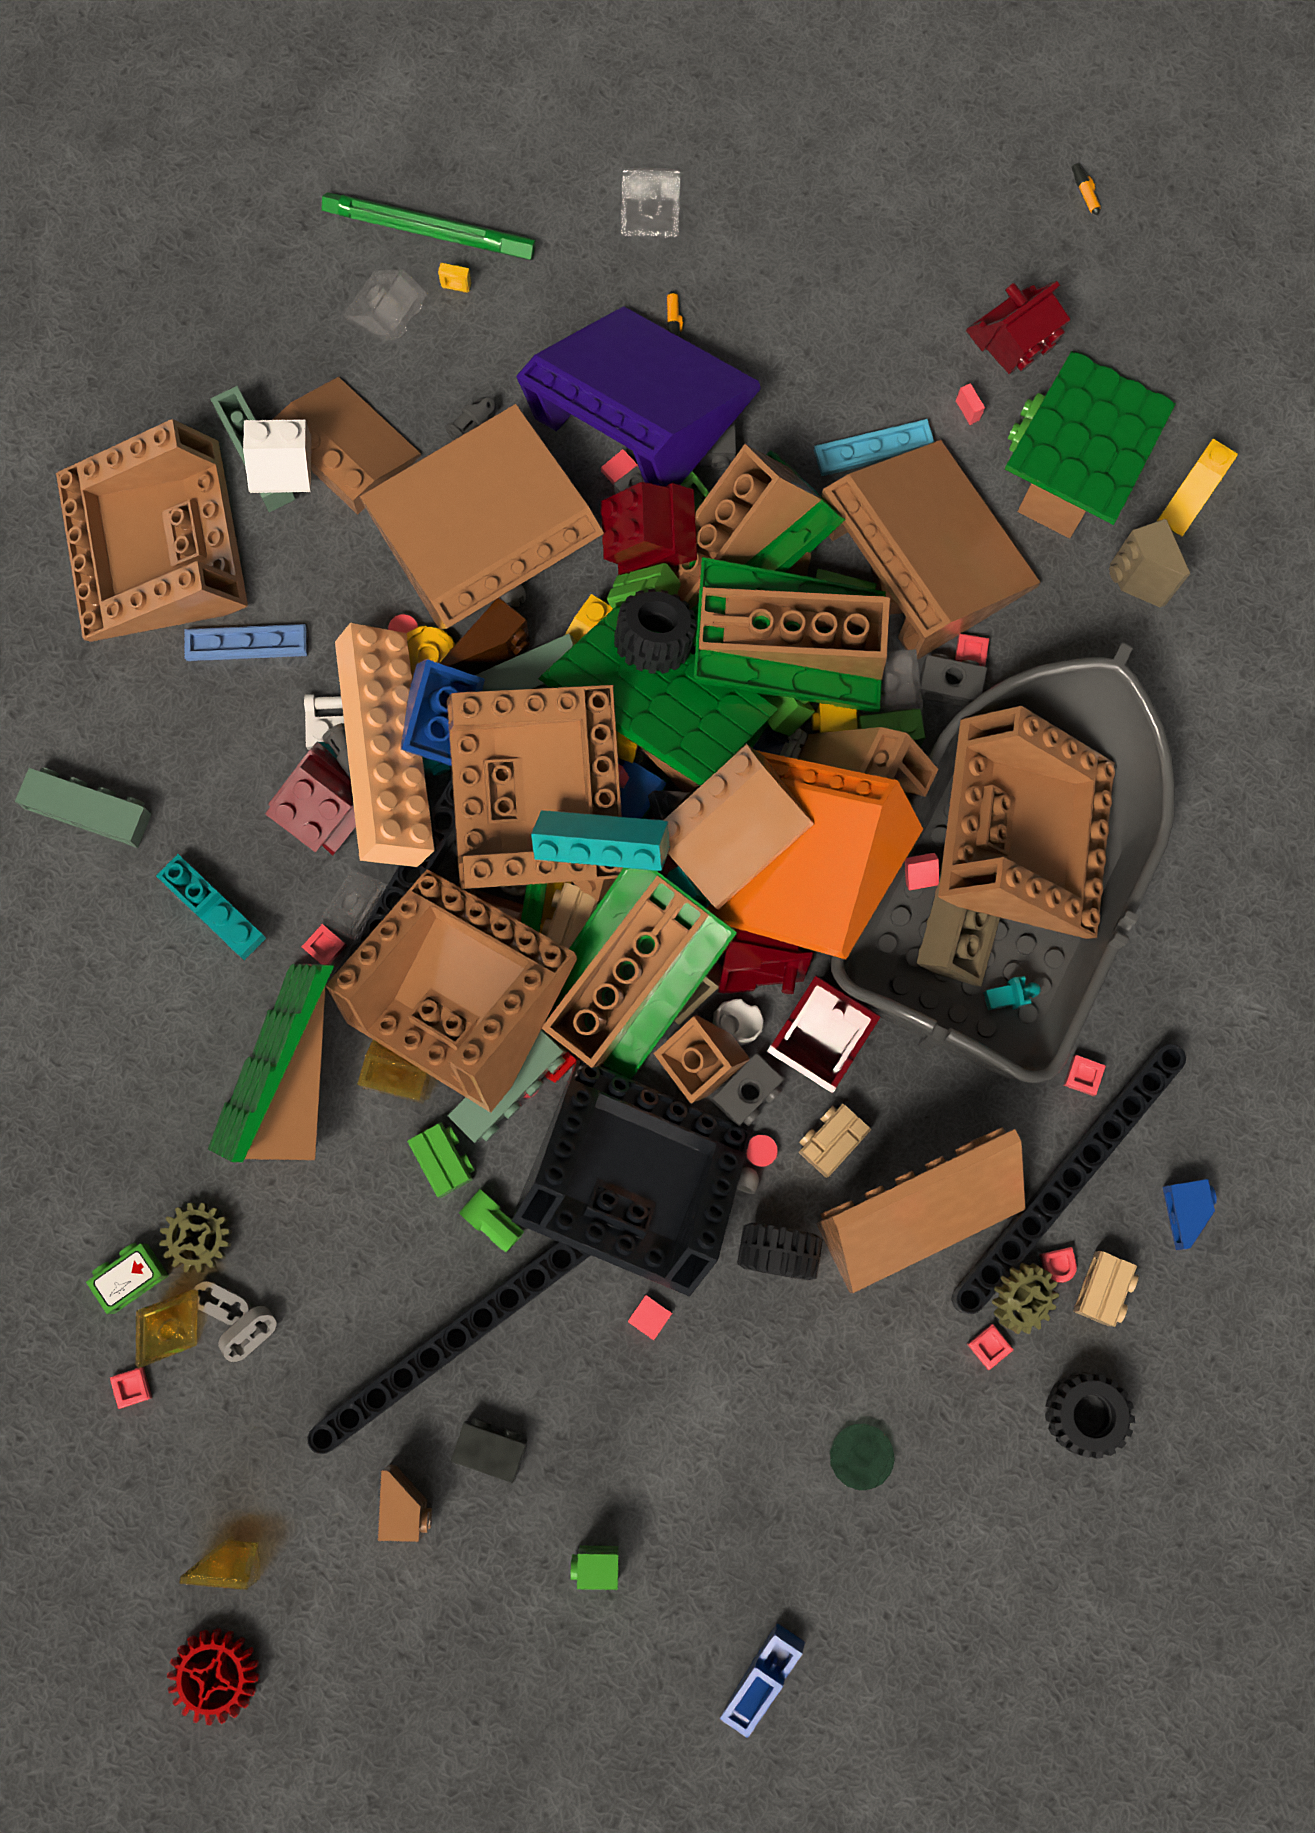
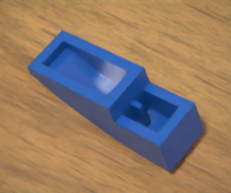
M777 1623L732 1694L720 1716V1720L748 1738L783 1688L786 1677L803 1654L805 1642Z

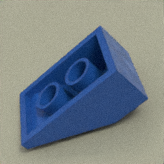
M428 659L418 663L408 695L400 750L451 766L447 699L451 693L482 692L485 679Z

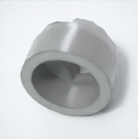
M520 584L500 597L507 605L515 608L520 606V602H525L526 592Z
M742 1168L737 1189L749 1194H755L759 1185L758 1174L752 1168Z

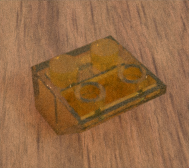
M373 1039L366 1053L357 1085L362 1089L423 1104L431 1075Z

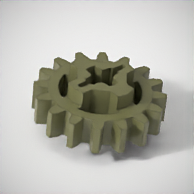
M194 1203L187 1204L186 1212L180 1207L175 1208L177 1217L167 1216L165 1219L170 1224L169 1228L160 1229L161 1233L167 1235V1239L159 1242L160 1246H167L169 1249L163 1255L164 1258L174 1257L172 1266L178 1268L184 1264V1272L188 1273L192 1271L194 1265L197 1273L204 1272V1264H207L210 1268H215L216 1262L214 1259L216 1257L225 1259L226 1255L221 1250L223 1247H231L232 1244L225 1241V1236L232 1233V1230L223 1228V1225L228 1221L227 1217L217 1218L218 1208H212L207 1212L208 1204L201 1203L198 1210ZM202 1216L208 1219L209 1222L198 1225L192 1217ZM180 1227L179 1239L176 1241V1233ZM193 1231L203 1232L198 1238L199 1244L189 1243L193 1238ZM216 1234V1242L212 1249L210 1246L212 1236ZM191 1250L200 1259L192 1260L182 1254Z
M1021 1263L1019 1270L1014 1267L1010 1268L1011 1276L1008 1278L1003 1275L1001 1276V1281L1004 1284L1002 1287H995L994 1289L999 1293V1297L992 1300V1304L998 1307L993 1313L1000 1318L999 1323L1017 1334L1021 1331L1030 1334L1032 1326L1039 1330L1041 1329L1040 1321L1042 1319L1050 1320V1316L1047 1314L1049 1310H1056L1057 1306L1052 1304V1300L1059 1297V1294L1053 1291L1058 1284L1051 1279L1052 1274L1038 1265L1032 1263L1028 1266L1025 1263Z

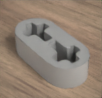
M211 1281L197 1284L191 1294L192 1303L197 1309L228 1325L236 1323L241 1316H235L232 1320L230 1318L232 1312L223 1307L225 1303L229 1305L241 1303L240 1310L243 1311V1315L251 1310L249 1301L244 1297ZM211 1287L213 1289L211 1295L220 1301L218 1304L206 1302L204 1305L200 1292L201 1290L207 1291Z
M257 1306L249 1310L225 1331L219 1339L218 1345L226 1360L237 1362L247 1357L275 1331L276 1320L265 1306Z

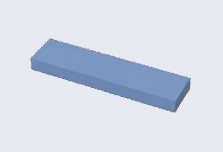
M306 624L184 629L186 661L307 656Z

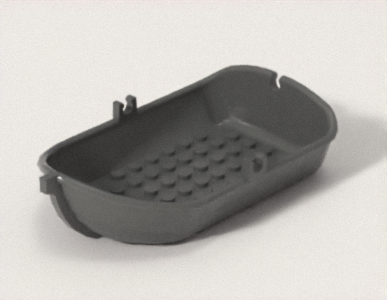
M1121 643L1112 658L1090 657L1036 666L1009 677L982 693L957 713L940 734L929 756V759L938 768V771L927 795L924 797L911 793L908 798L923 827V831L907 856L909 858L935 853L939 861V881L942 871L961 719L1023 706L1115 763V776L1112 785V805L1109 815V834L1106 844V864L1103 874V893L1101 895L1100 923L1098 925L1097 938L1085 939L1000 917L981 987L935 974L918 965L917 959L938 885L909 891L906 886L904 861L847 959L832 956L831 971L835 980L846 994L880 1015L881 1018L921 1037L918 1046L930 1051L937 1045L989 1072L1007 1079H1018L1028 1083H1041L1051 1080L1066 1063L1118 950L1126 945L1129 939L1127 934L1139 918L1136 912L1167 848L1174 821L1175 782L1172 755L1164 726L1149 695L1136 674L1125 665L1133 649L1132 647ZM1020 976H1025V985H1028L1029 982H1035L1041 987V992L1038 996L1034 998L1029 997L1032 1003L1014 1010L1012 1005L988 1010L983 994L986 990L1007 986V981Z

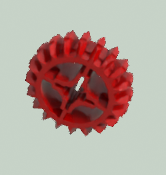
M221 1628L214 1629L212 1637L207 1629L202 1630L199 1639L192 1635L187 1639L188 1646L182 1644L178 1647L177 1651L181 1657H173L170 1661V1664L178 1669L172 1670L167 1674L168 1679L176 1680V1683L168 1687V1692H178L179 1694L174 1699L173 1705L176 1706L183 1702L186 1707L182 1710L181 1714L186 1716L191 1710L194 1711L193 1722L198 1723L203 1715H205L206 1725H211L215 1720V1716L221 1724L227 1721L228 1714L233 1718L237 1717L240 1714L239 1706L247 1708L250 1704L247 1696H254L257 1691L255 1686L250 1683L257 1682L260 1679V1675L250 1672V1670L256 1668L259 1662L258 1660L248 1661L247 1659L254 1652L252 1647L245 1651L240 1648L245 1643V1638L241 1637L235 1643L232 1642L234 1631L229 1630L224 1639H222ZM208 1649L218 1650L211 1663L200 1662L197 1664L192 1662V1659L198 1652ZM229 1656L237 1666L239 1680L236 1679L237 1675L231 1673L227 1668ZM217 1665L216 1678L218 1680L210 1687L211 1675L208 1673ZM189 1673L190 1678H193L199 1684L200 1692L198 1696L190 1686ZM231 1689L236 1691L234 1696L225 1702H209L215 1690L227 1691Z

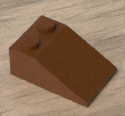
M497 598L442 659L440 664L476 675L524 654L530 645L526 619L500 598Z

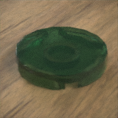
M866 1423L851 1424L840 1430L833 1439L829 1450L830 1466L835 1476L847 1487L858 1491L882 1485L890 1476L895 1462L893 1447L888 1436L879 1428Z

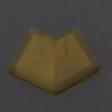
M196 1289L136 1310V1366L138 1368L197 1346L198 1291Z
M231 1536L181 1575L179 1584L247 1590L260 1579L259 1544L235 1541Z

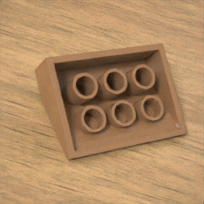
M339 377L294 400L272 419L306 420L311 433V471L356 514L365 509L359 498L361 495L407 469L421 456L417 449Z
M747 744L663 820L668 821L670 848L668 854L716 909H720L814 825V822L765 756Z

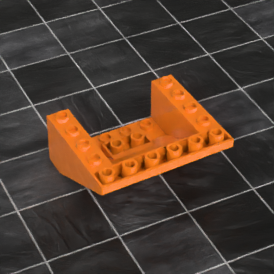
M757 751L765 756L814 822V825L720 909H716L712 904L706 909L730 927L847 959L922 833L923 827L898 780Z

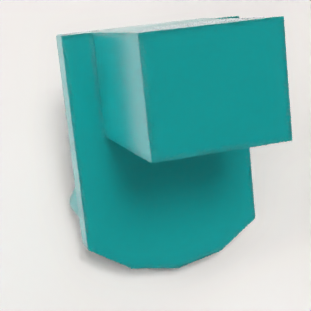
M1020 976L1007 981V986L984 991L983 994L988 1010L1011 1005L1014 1010L1032 1003L1029 997L1034 998L1038 996L1041 992V987L1035 982H1029L1028 985H1025V976Z

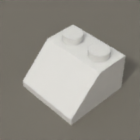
M245 420L243 450L249 492H311V433L306 420Z

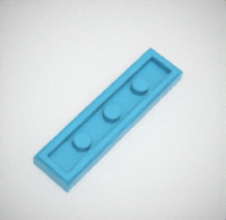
M928 419L816 445L814 446V453L821 476L885 461L934 442Z

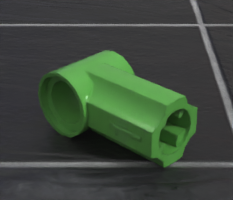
M479 1189L460 1210L459 1214L476 1230L484 1232L491 1241L507 1253L524 1234V1231L511 1222L512 1220L500 1210L501 1207Z

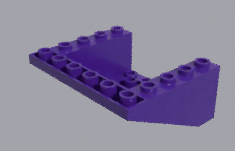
M624 306L535 354L516 376L536 420L557 432L572 414L631 449L644 482L663 487L671 483L680 485L761 389L760 383L756 379Z

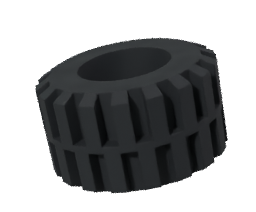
M648 589V592L641 590L636 592L635 596L630 595L626 598V602L622 603L614 635V645L618 648L617 653L620 657H626L625 663L629 666L632 664L636 665V669L639 671L645 669L649 670V673L656 674V671H661L663 674L668 673L669 668L673 670L678 669L680 663L684 664L688 655H690L697 627V620H694V611L689 609L690 605L686 601H680V596L676 594L670 595L666 590L656 592L655 589ZM650 630H656L661 633L652 632Z
M749 1223L743 1225L737 1264L747 1270L796 1279L813 1280L818 1275L823 1239L817 1234Z
M1094 1373L1071 1374L1068 1379H1061L1058 1382L1060 1384L1058 1388H1052L1050 1394L1053 1396L1051 1401H1046L1045 1406L1049 1407V1414H1045L1046 1421L1050 1422L1051 1427L1048 1429L1051 1435L1057 1438L1055 1441L1060 1446L1080 1456L1097 1459L1103 1458V1455L1111 1456L1116 1453L1115 1449L1117 1447L1123 1448L1127 1444L1124 1441L1125 1437H1131L1133 1430L1129 1429L1130 1423H1135V1416L1130 1414V1410L1134 1409L1132 1401H1127L1128 1393L1126 1390L1119 1388V1383L1115 1380ZM1087 1395L1098 1397L1103 1403L1106 1413L1103 1426L1091 1435L1081 1433L1074 1421L1075 1407Z

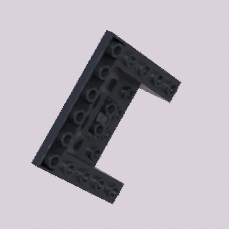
M578 1058L525 1183L511 1222L690 1297L719 1259L752 1132L601 1066L591 1068Z

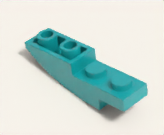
M179 854L156 875L243 960L266 939L258 929Z

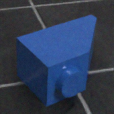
M1208 1179L1163 1187L1176 1250L1191 1248L1215 1212L1216 1193L1214 1187L1209 1185Z

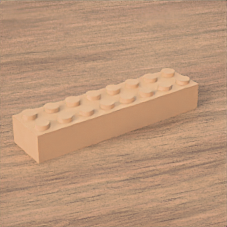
M350 623L335 641L359 858L360 861L418 867L434 851L423 759L421 756L400 750L408 695L412 683L407 636L403 632Z

